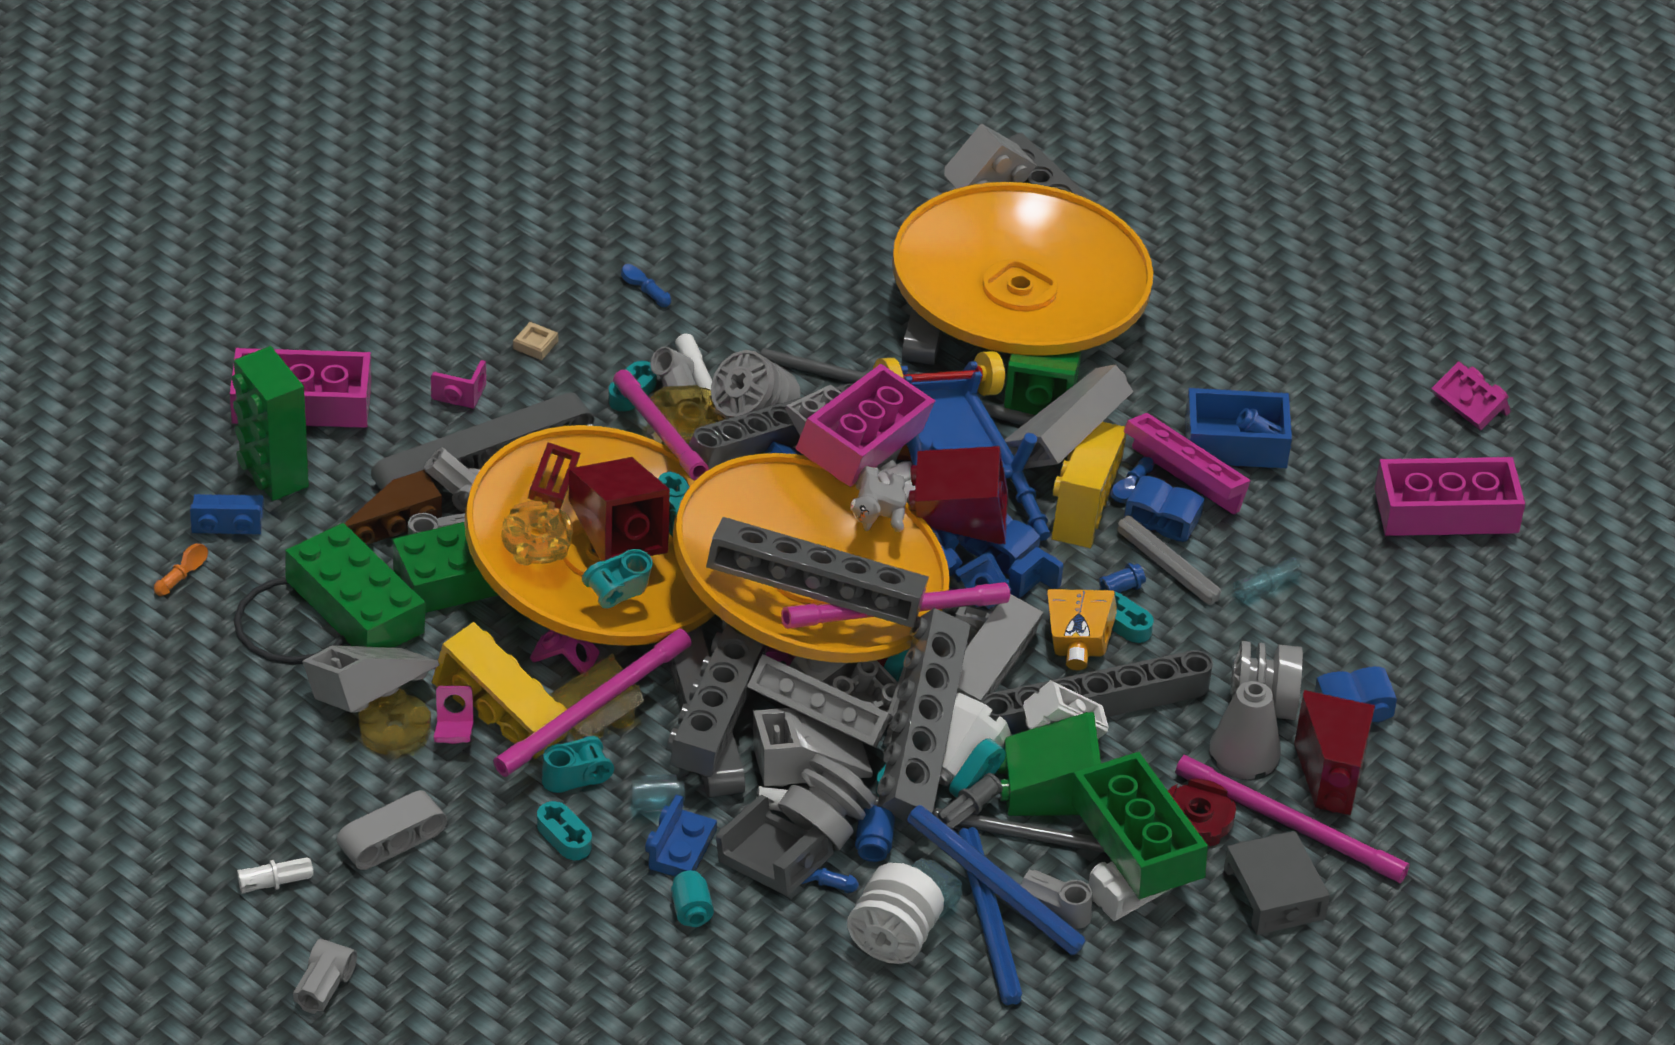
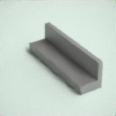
M1011 594L1008 603L998 604L965 650L957 693L966 695L979 702H982L986 695L994 693L1035 636L1043 611Z
M763 654L747 685L751 690L875 748L888 723L891 724L893 716L888 712Z

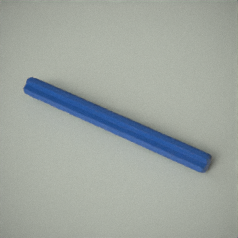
M918 805L910 812L907 818L909 824L1070 955H1075L1082 949L1086 942L1083 935L924 806Z
M974 827L961 829L959 836L984 855L978 830ZM967 871L1001 1001L1007 1006L1018 1004L1022 1000V990L996 895Z

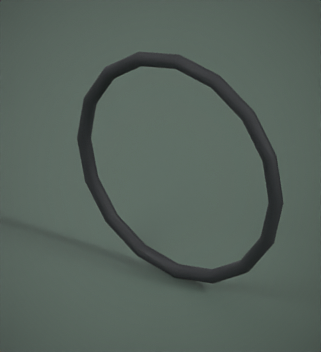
M286 577L270 580L253 588L239 602L234 617L237 637L251 652L270 661L295 664L302 663L303 660L313 656L314 654L294 657L271 654L255 646L247 638L241 623L245 606L257 594L276 585L289 583L286 581ZM342 635L333 646H342L346 642L345 637Z

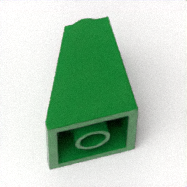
M1081 351L1044 356L1011 354L1008 365L1004 407L1037 415L1077 383Z
M1086 712L1006 737L1003 748L1006 751V756L1002 765L997 770V774H1003L1004 779H1000L1003 791L999 794L1000 801H1006L1008 816L1079 815L1072 805L1073 772L1101 764L1094 712Z

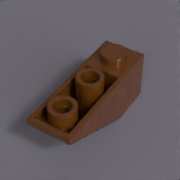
M421 470L392 480L344 524L368 545L408 532V521L415 514L428 513L436 518H442V495L426 471Z

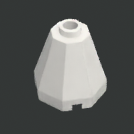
M961 693L956 694L939 778V784L948 786L949 783L951 784L969 755L981 741L991 738L1004 748L1006 737L1011 736L1008 724L1002 717L999 716L997 721H994L989 716L992 712L991 708Z

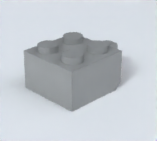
M981 123L945 166L944 176L956 189L991 182L1023 183L1037 165L1016 143Z

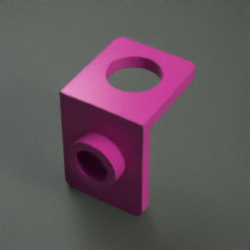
M480 360L471 380L433 372L431 375V398L474 409L486 386V361Z
M550 630L540 637L530 659L534 663L563 653L582 676H586L590 673L599 655V650L592 642L575 639ZM578 643L582 644L586 650L587 659L585 662H582L576 654V645Z
M438 686L436 688L437 724L434 742L449 744L470 742L474 726L472 687ZM450 695H459L465 701V708L461 712L452 713L446 709L444 705L445 699Z

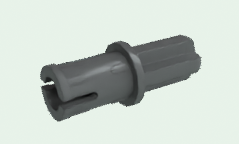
M991 773L986 774L969 789L960 790L958 797L939 811L938 818L953 829L971 814H979L981 807L1001 793L1003 791L1001 782L995 775Z

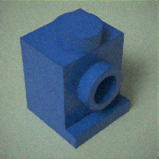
M985 553L955 570L966 588L977 586L978 580L981 577H985L988 580V584L1002 582L1008 584L992 554ZM998 604L987 605L986 607L988 610L996 607Z

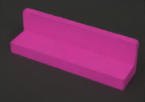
M1149 413L1127 420L1124 432L1134 438L1132 444L1134 450L1145 457L1152 458L1154 463L1231 514H1236L1240 511L1251 481L1250 479Z

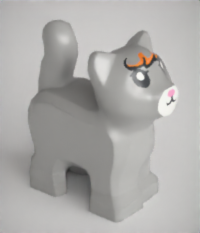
M865 466L860 472L855 484L859 494L858 498L853 499L851 503V511L856 519L862 523L865 531H869L879 515L891 518L890 523L895 532L903 530V519L907 502L903 476L892 473L889 475L890 484H884L879 481L876 468Z

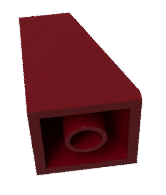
M1000 446L917 451V465H911L912 486H915V490L909 492L910 510L916 511L917 517L923 518L930 528L996 544H1006L1008 490Z
M633 457L569 468V502L601 561L608 560L631 549L645 551L650 556L668 553L670 489Z
M1304 690L1294 745L1315 808L1351 815L1366 754L1375 705Z

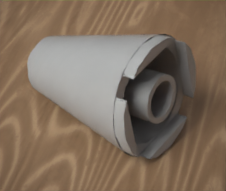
M1248 681L1242 683L1237 688L1210 740V756L1214 757L1217 761L1216 766L1222 772L1232 777L1247 780L1255 779L1256 774L1266 772V775L1272 773L1279 764L1281 746L1273 694L1271 689L1261 682Z

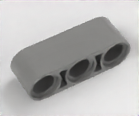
M419 790L345 825L338 833L336 841L358 869L366 870L437 836L445 828L448 819L433 799L425 791Z

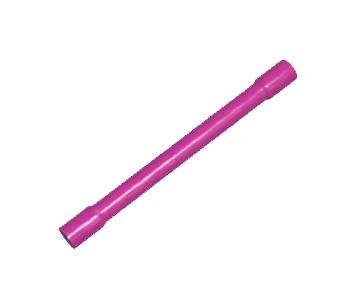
M628 370L618 371L613 378L614 385L625 398L630 400L680 461L681 467L690 478L695 481L708 471V465L697 452L691 449L642 390L640 383Z
M1002 582L977 585L973 588L929 592L924 595L920 611H928L933 608L946 609L972 605L1005 604L1010 600V589L1007 583ZM833 604L784 607L781 612L783 626L787 629L814 626L824 622L874 617Z
M680 628L671 633L641 658L529 737L517 742L494 758L493 763L496 770L504 777L513 773L530 761L533 755L657 667L669 662L689 648L692 644L690 636Z
M1183 755L1177 764L1176 775L1187 780L1205 779L1215 782L1228 791V798L1337 850L1398 883L1403 882L1409 871V863L1383 850H1376L1244 786L1187 755Z

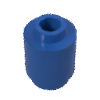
M873 805L870 809H863L866 816L863 820H858L855 846L862 859L878 862L884 860L892 849L895 816L891 811Z

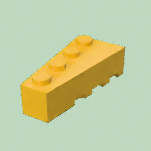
M1101 422L1068 454L1067 461L1064 460L1061 474L1056 477L1053 488V496L1058 497L1052 540L1087 548L1092 547L1095 528L1098 529L1103 507L1107 504L1111 486L1114 484L1123 458L1127 436L1124 432L1125 426Z
M475 622L442 644L438 658L439 666L435 669L432 684L436 687L471 686L473 690V706L477 708L479 718L488 725L496 722L501 726L502 735L514 744L523 741L567 710L563 704L556 702L544 690V687L537 679L531 678L512 655L507 654L495 643L490 633L483 631ZM453 695L454 700L462 706L465 705V701L461 696ZM568 731L559 738H557L555 741L550 743L548 746L540 750L538 753L533 755V758L537 759L542 754H544V751L549 746L557 744L561 740H563L567 736Z

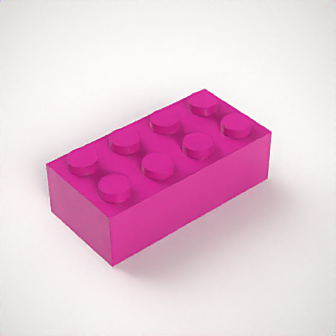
M236 348L234 360L261 349ZM274 349L304 386L306 426L367 427L372 383L371 352ZM233 365L232 376L235 375L234 365ZM231 380V422L232 424H238L237 415L235 413L233 406V402L236 400V391Z
M879 364L807 418L795 449L805 455L810 461L834 475L839 481L851 487L857 482L859 474L865 466L876 468L923 431L935 400L884 365Z
M1513 457L1379 460L1374 489L1385 536L1519 533L1525 501Z

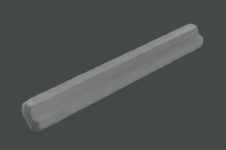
M1126 516L1118 522L1117 531L1207 605H1212L1220 599L1222 591L1217 585L1133 517Z

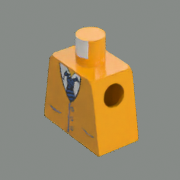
M1048 589L1055 654L1067 656L1066 666L1068 668L1083 670L1087 667L1088 656L1101 657L1106 652L1117 614L1114 590Z

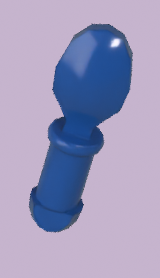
M625 264L622 267L621 276L626 282L642 286V292L647 293L661 307H667L671 304L670 294L657 286L653 279H648L640 269L631 264Z
M1150 457L1140 459L1138 465L1127 473V478L1114 484L1110 492L1111 497L1119 503H1126L1141 476H1146L1147 473L1153 470V459Z
M827 868L817 869L802 883L817 880L820 886L827 885L844 890L845 893H852L859 887V882L852 875L846 876L831 872Z

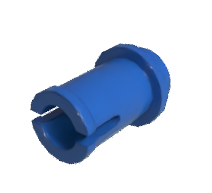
M1247 408L1243 409L1236 420V425L1241 432L1279 434L1275 431H1281L1279 425H1275L1258 415V411L1254 408L1250 410Z
M1132 563L1126 564L1125 569L1099 578L1101 590H1114L1118 593L1131 588L1138 590L1141 588V584L1146 582L1142 567L1139 564L1133 565Z

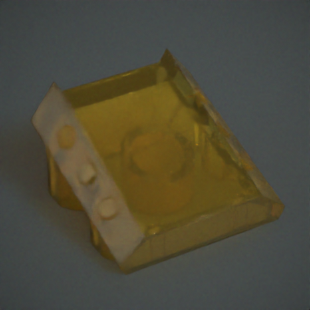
M698 385L663 387L650 398L688 445L695 429L726 420L722 415L715 413V405L711 399V390L698 387Z
M611 654L549 695L568 709L621 672L623 668L615 660L614 654ZM633 684L569 730L576 740L587 736H595L600 739L604 735L605 728L610 725L616 728H626L635 722L636 709L644 703L639 685Z

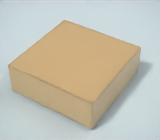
M529 322L513 340V349L542 360L557 344L558 333Z

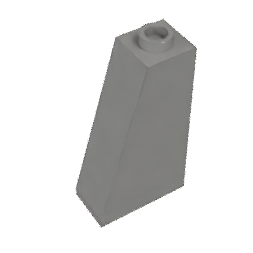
M1117 365L1095 368L1007 437L1005 442L1015 456L1025 434L1033 433L1037 437V442L1024 469L1059 464L1134 391L1128 384L1125 374Z

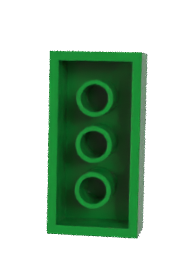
M271 346L235 359V375L232 376V383L236 391V400L233 402V406L238 419L235 433L239 441V451H237L236 455L241 468L251 473L257 488L260 491L264 490L272 501L309 487L303 384Z
M464 522L392 539L393 569L425 601V613L498 595L484 579L471 556L466 540Z
M344 523L285 550L286 581L341 636L343 635L351 646L394 648L425 633V601Z
M1139 751L1073 772L1072 805L1139 900L1206 877L1208 845Z

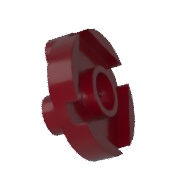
M1205 779L1188 780V785H1182L1178 788V783L1172 786L1168 792L1208 846L1219 844L1221 838L1232 829L1236 815V804L1234 800L1231 802L1227 797L1228 791L1223 786ZM1198 807L1203 808L1204 814H1198L1193 811H1196Z

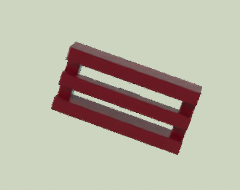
M548 442L527 499L534 501L537 496L542 498V504L548 505V502L552 501L555 502V508L561 509L569 488V468L577 467L581 453ZM551 454H554L558 457L546 489L539 486ZM566 458L571 461L559 493L553 492V489Z

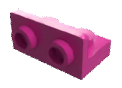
M1459 361L1431 388L1437 398L1480 431L1499 412L1505 416L1511 412L1507 401L1509 396L1500 386L1496 384L1493 386L1489 385L1476 368L1471 366L1468 369Z

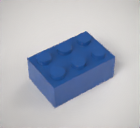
M1189 388L1185 411V438L1227 465L1287 468L1292 442L1289 393ZM1247 408L1250 410L1254 408L1258 411V415L1275 425H1279L1281 431H1275L1279 434L1241 432L1236 425L1237 417L1243 409Z

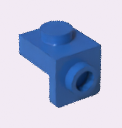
M1035 547L1025 557L1017 559L1011 565L1008 572L1012 589L1010 594L1020 599L1040 581L1052 589H1058L1062 582L1063 563L1053 555Z

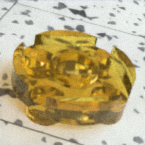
M527 501L515 505L510 510V514L504 518L501 530L502 542L505 548L513 554L515 562L521 565H530L531 563L546 564L564 559L568 554L573 536V525L565 512L559 509L557 513L548 508V503L542 501ZM537 529L539 533L545 534L542 536H536L531 534V530Z
M399 689L390 696L379 697L369 702V706L359 711L358 714L361 740L368 748L380 754L388 755V750H399L400 755L412 753L421 748L427 742L430 735L431 712L428 707L418 698L407 695L402 689ZM398 721L402 724L401 726L396 724L388 726L389 722Z

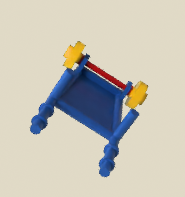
M995 351L980 352L973 362L967 364L963 371L907 374L908 367L900 366L895 358L877 359L873 369L882 364L935 400L923 431L907 443L913 465H917V451L1000 446L1005 479L1011 478L1017 491V502L1023 504L1029 518L1028 525L1033 527L1039 534L1040 541L1048 539L1051 535L1046 525L1048 518L1045 514L1041 513L1035 500L1036 492L1033 488L1029 487L1023 473V469L1037 442V437L1033 433H1026L1014 456L977 395V391L981 395H997L1001 392L1005 380V368L1000 355ZM936 529V532L942 537L947 548H953L958 545L959 541L956 534Z

